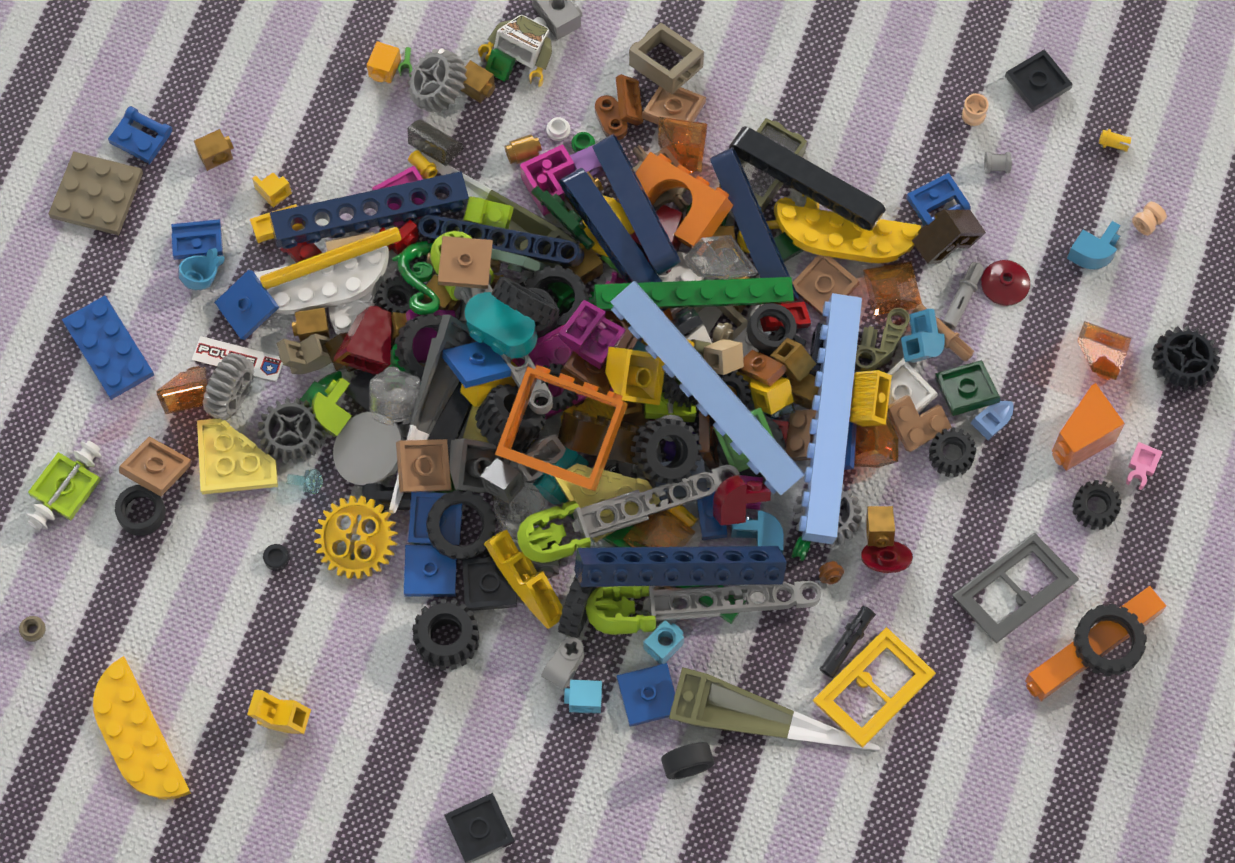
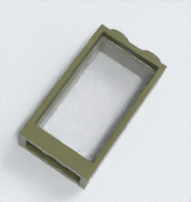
M765 118L757 129L758 133L801 157L806 152L807 141L803 136L796 132H790L777 121ZM740 159L763 213L784 183Z

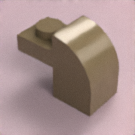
M313 334L300 343L287 339H282L276 343L281 362L284 366L290 367L292 374H307L320 370L332 363L324 345L330 341L329 337Z

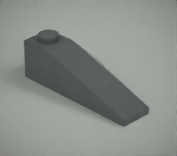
M465 438L451 440L449 469L456 490H467L475 493L487 492L480 477L484 469L491 465L496 458L508 465L511 463V460L495 455L497 447L493 443ZM528 449L521 450L520 453H526ZM536 479L526 481L524 484L534 483Z

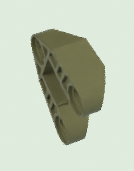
M894 308L889 312L882 334L880 349L875 348L878 330L872 326L863 328L861 344L857 345L855 369L858 372L874 371L890 362L901 343V337H904L909 325L910 316L905 309ZM895 315H900L904 318L905 323L897 326L892 323L891 318ZM866 358L872 361V363L868 366H863L859 363L858 359Z

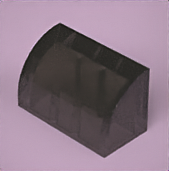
M422 119L415 121L407 128L408 144L444 166H447L464 149L461 142Z

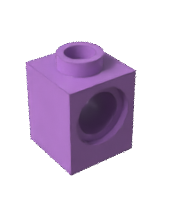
M592 146L570 155L574 162L575 171L583 168L593 178H600L606 175Z

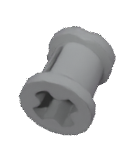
M985 152L984 171L986 174H990L991 171L1011 172V152H1006L1005 154Z

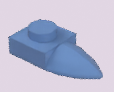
M1000 401V403L988 406L971 421V424L989 441L1011 419L1013 402Z

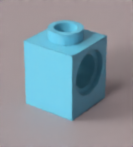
M664 620L643 642V649L659 664H664L684 645V636H682L684 633L676 624L672 623L670 625ZM662 637H668L672 640V643L668 646H663L658 641Z
M570 680V688H565L564 704H569V712L601 714L602 681Z

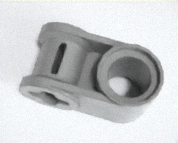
M575 637L564 639L554 656L546 664L541 677L565 690L584 659L582 642ZM575 647L577 649V654L572 653L569 656L567 649L573 650Z

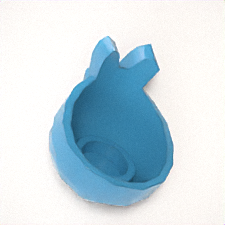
M216 248L209 249L207 256L188 257L179 265V279L188 289L199 291L208 289L216 277L217 269L224 263L225 258L224 256H217Z

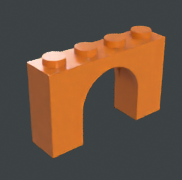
M649 152L636 171V175L652 206L658 197L669 189L684 188L691 191V209L674 235L681 243L700 254L733 207V204L728 199L729 194L719 187L715 190L709 187L710 183L700 176H697V178L690 175L691 172L679 164L675 167L671 164L672 161L665 155L660 153L657 156Z

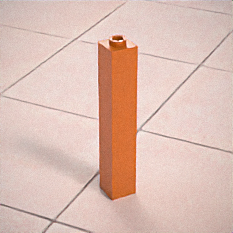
M1149 586L1122 606L1126 607L1131 614H1136L1139 623L1142 622L1145 626L1162 614L1167 605ZM1100 621L1090 629L1088 635L1090 646L1100 657H1103L1130 637L1124 627L1112 621ZM1073 642L1028 674L1025 680L1027 683L1026 687L1034 697L1038 696L1043 701L1087 669L1081 663L1083 660L1077 657L1075 653L1076 646H1074Z

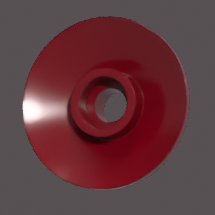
M999 260L991 263L984 270L981 277V287L986 297L992 302L1003 306L1015 305L1027 296L1030 289V277L1020 264L1010 260ZM1003 277H1009L1011 281H1004Z
M894 541L893 546L876 547L866 545L861 552V560L868 568L874 571L896 573L907 569L912 564L913 554L907 546Z

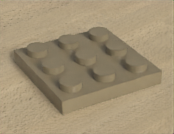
M73 151L48 213L50 218L119 236L143 175L142 168Z

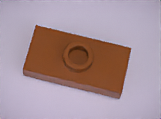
M620 74L616 77L620 120L638 126L643 123L639 80Z
M753 349L743 358L744 367L737 369L738 372L768 386H772L787 371L785 364Z

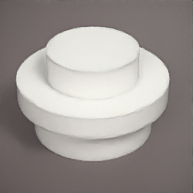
M561 117L553 118L547 124V135L552 140L562 141L569 136L570 125Z

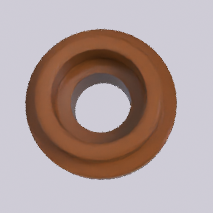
M835 561L827 562L819 568V579L825 584H835L840 581L844 574L843 567Z

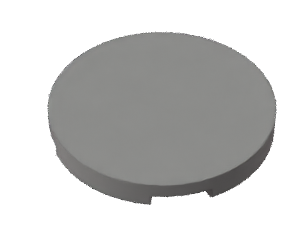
M364 412L351 418L338 434L334 443L333 458L339 474L345 480L360 487L368 483H380L391 474L394 475L398 469L396 442L405 440L402 437L399 426L392 418L380 412Z

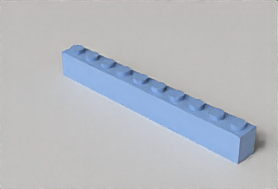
M633 281L610 301L614 305L611 308L613 313L620 320L625 318L631 325L628 328L629 331L637 339L641 337L648 344L645 349L654 359L659 357L665 363L662 366L664 371L671 378L676 376L682 383L679 385L680 389L688 397L691 395L695 397L699 402L696 407L705 417L710 415L716 421L713 424L715 429L722 436L727 434L731 438V447L739 455L742 453L746 455L750 460L747 462V465L756 475L761 472L767 479L764 484L773 494L778 492L782 495L804 476L805 473L636 281Z
M832 293L829 301H825L822 316H826V325L822 324L820 339L824 340L823 348H819L817 363H821V371H817L815 377V386L819 387L818 395H814L812 410H816L815 419L811 420L809 431L810 434H813V443H809L807 449V458H811L810 467H806L804 482L808 483V489L803 492L801 506L805 507V516H801L799 522V531H803L802 540L833 544L837 538L862 298Z

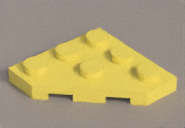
M220 418L197 420L200 490L202 495L278 487L277 463L273 457L259 449L255 443L242 433L240 434L225 420Z
M575 464L567 470L590 478L593 468ZM603 470L596 492L560 478H554L568 501H576L580 508L635 490H639L641 493L653 489L647 480L631 478ZM652 494V499L649 500V503L656 506L659 505L661 501L659 498H656L655 494ZM627 502L624 509L628 515L632 516L638 513L636 503ZM606 509L601 511L600 518L604 523H611L614 521V514ZM613 532L592 539L596 543Z

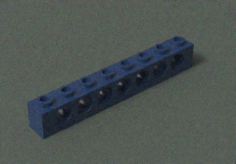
M462 171L270 212V223L277 248L290 249L297 246L298 243L307 242L313 244L321 241V238H340L346 233L354 231L356 233H363L376 226L386 228L392 226L395 222L403 221L407 223L409 220L413 222L418 217L426 215L438 216L441 212L445 211L459 212L467 207L469 196ZM444 193L448 198L440 200L435 195ZM415 198H420L424 201V203L421 205H416L412 202V200ZM396 203L400 208L398 210H391L388 205ZM368 208H372L377 213L374 215H367L364 211ZM347 213L350 214L353 218L351 220L345 221L341 219L340 216L342 214ZM326 219L329 223L325 226H320L316 221ZM301 224L305 228L301 231H295L292 229V226Z
M779 546L577 548L574 571L580 587L783 584L787 562Z

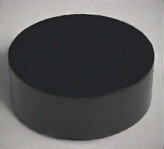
M272 544L263 553L265 565L273 571L284 569L290 560L287 549L281 544Z

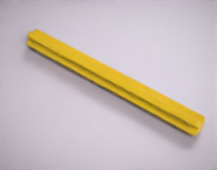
M393 227L267 273L260 277L261 284L265 289H270L401 240L400 231L397 227Z

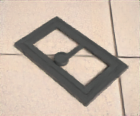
M1033 533L952 594V597L997 644L1079 581V578L1036 533ZM1032 552L1057 577L1054 582L1033 598L1028 591L1021 590L1005 573ZM1001 576L1017 593L1016 602L1021 607L997 624L973 597Z

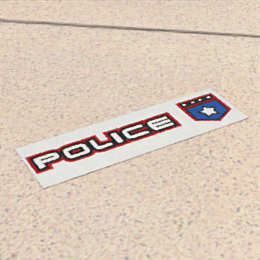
M200 336L192 360L217 366L222 361V358L229 353L241 354L254 364L253 376L277 382L283 365L279 356Z

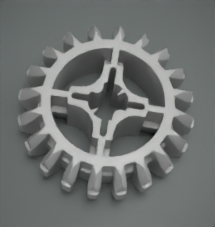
M443 48L440 50L433 49L431 53L426 52L425 58L419 57L418 65H414V72L409 73L412 78L407 82L410 85L408 89L411 95L410 99L417 107L427 112L440 113L442 109L448 110L449 104H455V98L457 96L461 97L459 93L461 89L465 88L463 82L467 80V77L464 75L467 69L464 67V62L457 54Z
M229 353L222 358L217 368L213 370V374L206 386L207 389L203 400L204 410L212 417L228 420L231 416L235 415L236 410H239L240 405L244 402L251 387L254 374V364L251 360L246 359L247 357L241 354Z
M842 484L840 507L844 506L848 520L846 523H843L841 521L842 517L839 515L837 538L835 541L840 545L845 543V538L849 540L853 538L852 532L858 531L859 526L857 524L861 523L862 517L858 515L861 513L862 508L856 505L859 499L858 497L850 498L853 491L849 489L844 492V484ZM804 488V489L802 490V496H803V492H804V491H807L806 488ZM797 496V505L793 506V512L796 513L793 515V521L798 523L796 525L797 531H799L800 517L805 516V507L801 506L802 496ZM835 541L833 544H829L831 548L835 547ZM820 543V547L823 548L825 543Z

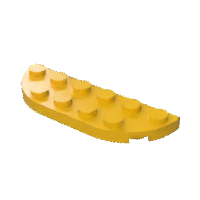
M777 203L775 208L776 220L782 233L785 231L793 240V244L802 250L817 255L867 263H888L898 260L899 256L913 249L915 245L912 240L921 229V225L880 219L873 230L868 231L832 211Z
M125 656L119 658L105 670L96 685L93 697V711L100 731L122 776L138 792L158 799H176L191 794Z

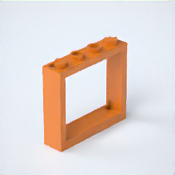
M536 365L535 369L527 366L495 455L596 492L628 403L621 401L622 395L608 391L607 395L597 392L599 387L587 382L580 386L574 383L575 378L560 373L558 378L550 375L551 370L543 366ZM537 379L616 408L590 478L511 449Z

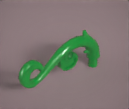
M427 241L413 243L392 258V261H398V269L404 280L420 291L409 300L410 309L420 315L433 314L440 307L438 296L423 283L431 280L433 277V267L429 263L418 262L413 266L412 271L409 266L414 258H420L431 253L433 243H428ZM424 294L432 300L428 304H423L419 301L424 299Z

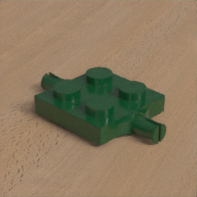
M536 186L531 191V194L540 201V204L542 206L545 205L548 211L587 250H590L595 245V242L584 231L586 226L582 219L573 210L570 211L565 202L556 193L552 196L547 190L543 192L539 186Z

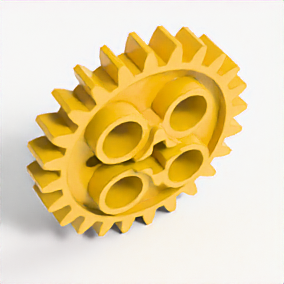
M350 496L349 503L345 499L340 498V506L331 503L333 511H323L327 517L326 520L318 519V522L323 527L314 531L321 535V538L314 540V543L322 545L316 552L325 554L321 562H331L328 570L331 571L338 567V576H342L346 571V578L352 579L354 572L357 579L363 578V572L368 577H372V569L381 572L379 564L388 565L389 562L385 558L386 555L394 556L395 554L390 550V546L398 545V543L391 540V537L398 535V532L391 531L390 529L396 522L387 521L391 513L385 512L382 514L384 505L379 504L375 507L374 499H370L366 504V497L360 496L358 503L355 496ZM358 515H361V520L359 521V524H358L357 518H358ZM348 516L351 524L348 529L344 530L341 526V521L344 517ZM373 520L376 528L373 533L369 534L366 531V524L368 521ZM352 535H360V541L352 540ZM344 541L347 547L346 552L339 555L337 545ZM368 545L371 548V555L369 558L364 559L361 551L364 546ZM354 551L355 558L351 560V555Z

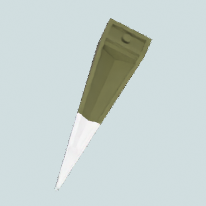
M422 152V155L430 163L436 164V169L441 175L460 172L430 154ZM463 174L469 197H478L514 207L509 230L569 240L577 245L579 244L577 240L563 231L562 228ZM528 240L521 242L520 250L527 248ZM547 244L544 247V255L551 251V244ZM574 248L567 251L566 258L570 257ZM536 260L543 264L549 265L551 268H555V266H564L560 264Z
M682 667L669 716L670 720L695 727L862 748L846 732L776 704L707 673ZM868 742L862 749L879 750L880 747Z

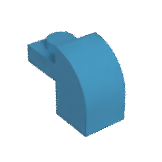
M1111 221L1101 239L1082 230L1072 245L1067 259L1086 269H1100L1111 263L1117 251L1115 246L1121 237L1117 234L1121 225Z
M925 309L909 314L912 334L901 337L905 362L916 363L939 356L944 349L945 337L944 334L938 333L935 310Z
M758 511L757 520L746 517V523L732 524L731 538H757V546H779L783 554V528L780 522L770 513Z

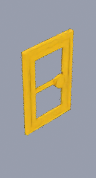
M886 627L813 699V702L863 748L936 673ZM886 648L915 674L891 699L872 682L870 673L864 671ZM855 679L859 687H870L886 702L863 727H860L833 701Z

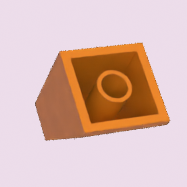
M1096 383L1091 385L1060 431L1052 449V456L1055 462L1060 466L1062 465L1066 471L1114 444L1125 425Z

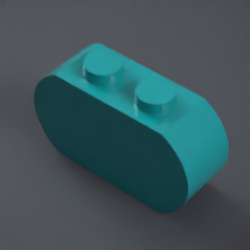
M483 292L472 297L465 307V319L468 332L475 341L479 343L484 342L497 354H504L510 358L524 357L534 349L537 343L534 320L502 303L491 294L492 292Z

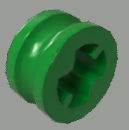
M799 536L791 557H799L800 561L804 562L811 546V541H804L802 536Z

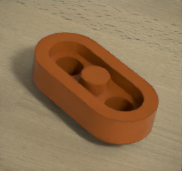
M609 95L599 97L595 102V114L605 136L608 137L614 134L618 140L623 139L627 134V122L620 120L618 101ZM604 104H609L610 107L605 108V107H603V105H604ZM615 123L619 124L618 127H612L611 125Z

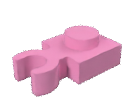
M1138 442L1128 466L1134 470L1129 473L1126 484L1129 485L1133 478H1138L1141 482L1139 489L1142 490L1147 483L1146 475L1153 476L1162 451Z

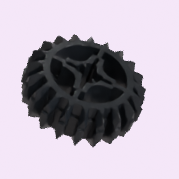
M1179 326L1175 327L1173 332L1167 330L1164 336L1161 335L1158 338V343L1153 347L1154 353L1151 359L1155 361L1153 369L1159 370L1157 378L1165 377L1164 385L1169 384V382L1173 383V390L1181 386L1183 392L1187 391L1188 387L1194 392L1199 386L1203 388L1208 382H1211L1215 377L1214 374H1217L1219 370L1218 365L1221 358L1217 356L1219 348L1213 347L1215 344L1214 340L1208 341L1206 339L1207 333L1203 335L1198 334V328L1193 332L1190 331L1189 326H1186L1183 331ZM1179 344H1185V345H1186V346H1184V347H1179V346L1172 347V346H1174V345H1179ZM1188 352V356H1187L1188 360H1187L1186 364L1183 365L1184 360H1185L1184 357H1185L1186 353ZM1186 371H1195L1196 373H1185V372H1186Z

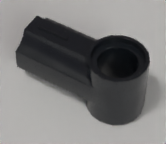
M368 483L362 487V496L366 497V504L370 499H374L375 507L379 504L384 505V509L381 512L384 513L385 510L390 508L395 487ZM412 492L403 493L397 510H410Z

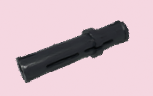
M862 606L853 621L847 623L845 626L846 631L819 668L823 674L833 678L857 641L864 637L865 629L876 615L871 609ZM860 623L859 628L856 630V632L850 639L849 637L851 636L857 625ZM844 645H846V647L844 648V650L842 651V653L839 655V657H838L837 660L835 661L834 659L836 658V656L838 655V653L840 652V650L842 649V647H843Z

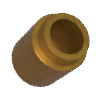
M532 134L509 141V144L504 146L510 164L526 162L539 156V152L542 151L538 137L533 138Z

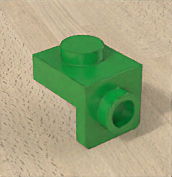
M561 282L548 284V289H552L554 297L558 300L559 314L565 309L570 310L575 301L573 289Z

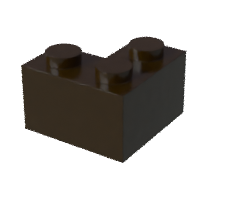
M943 209L934 216L935 220L918 231V235L912 242L927 264H940L957 248H970L986 232L971 210Z

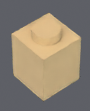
M722 339L705 346L704 360L717 374L725 375L744 367L742 343Z

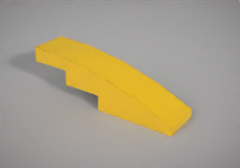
M507 529L486 541L484 545L497 567L529 610L547 629L556 625L560 621L563 606L544 571L537 572L531 560L522 551L519 552Z

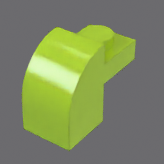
M470 196L463 221L509 229L514 207Z
M343 378L338 379L337 382L333 379L324 391L328 395L325 397L318 392L312 401V414L315 415V420L333 437L338 436L352 416L336 404L350 384Z

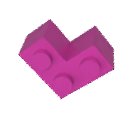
M563 144L520 164L521 179L530 194L536 186H539L543 192L547 190L552 196L556 193L565 202L564 192L559 185V180L574 172L575 169L574 162ZM531 194L542 215L549 214L550 212L545 205L542 206L540 201Z

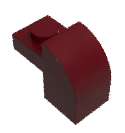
M739 475L732 476L723 481L714 494L713 516L720 525L746 523V504L771 501V491L763 482L751 480L746 484Z

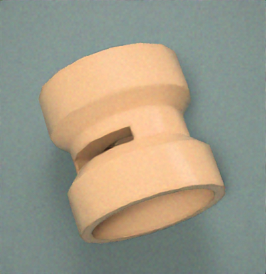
M971 94L966 98L962 111V119L966 124L978 126L984 122L989 104L987 98L981 94Z
M1151 201L1144 206L1143 212L1137 213L1132 218V223L1140 233L1148 236L1155 231L1156 225L1162 224L1167 219V214L1159 204Z

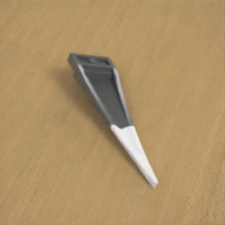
M451 315L442 316L437 337L432 338L407 440H428L439 416L460 381L442 358L443 350L477 342L470 336L467 325ZM397 476L389 508L390 513L396 512L403 496L399 489V476Z

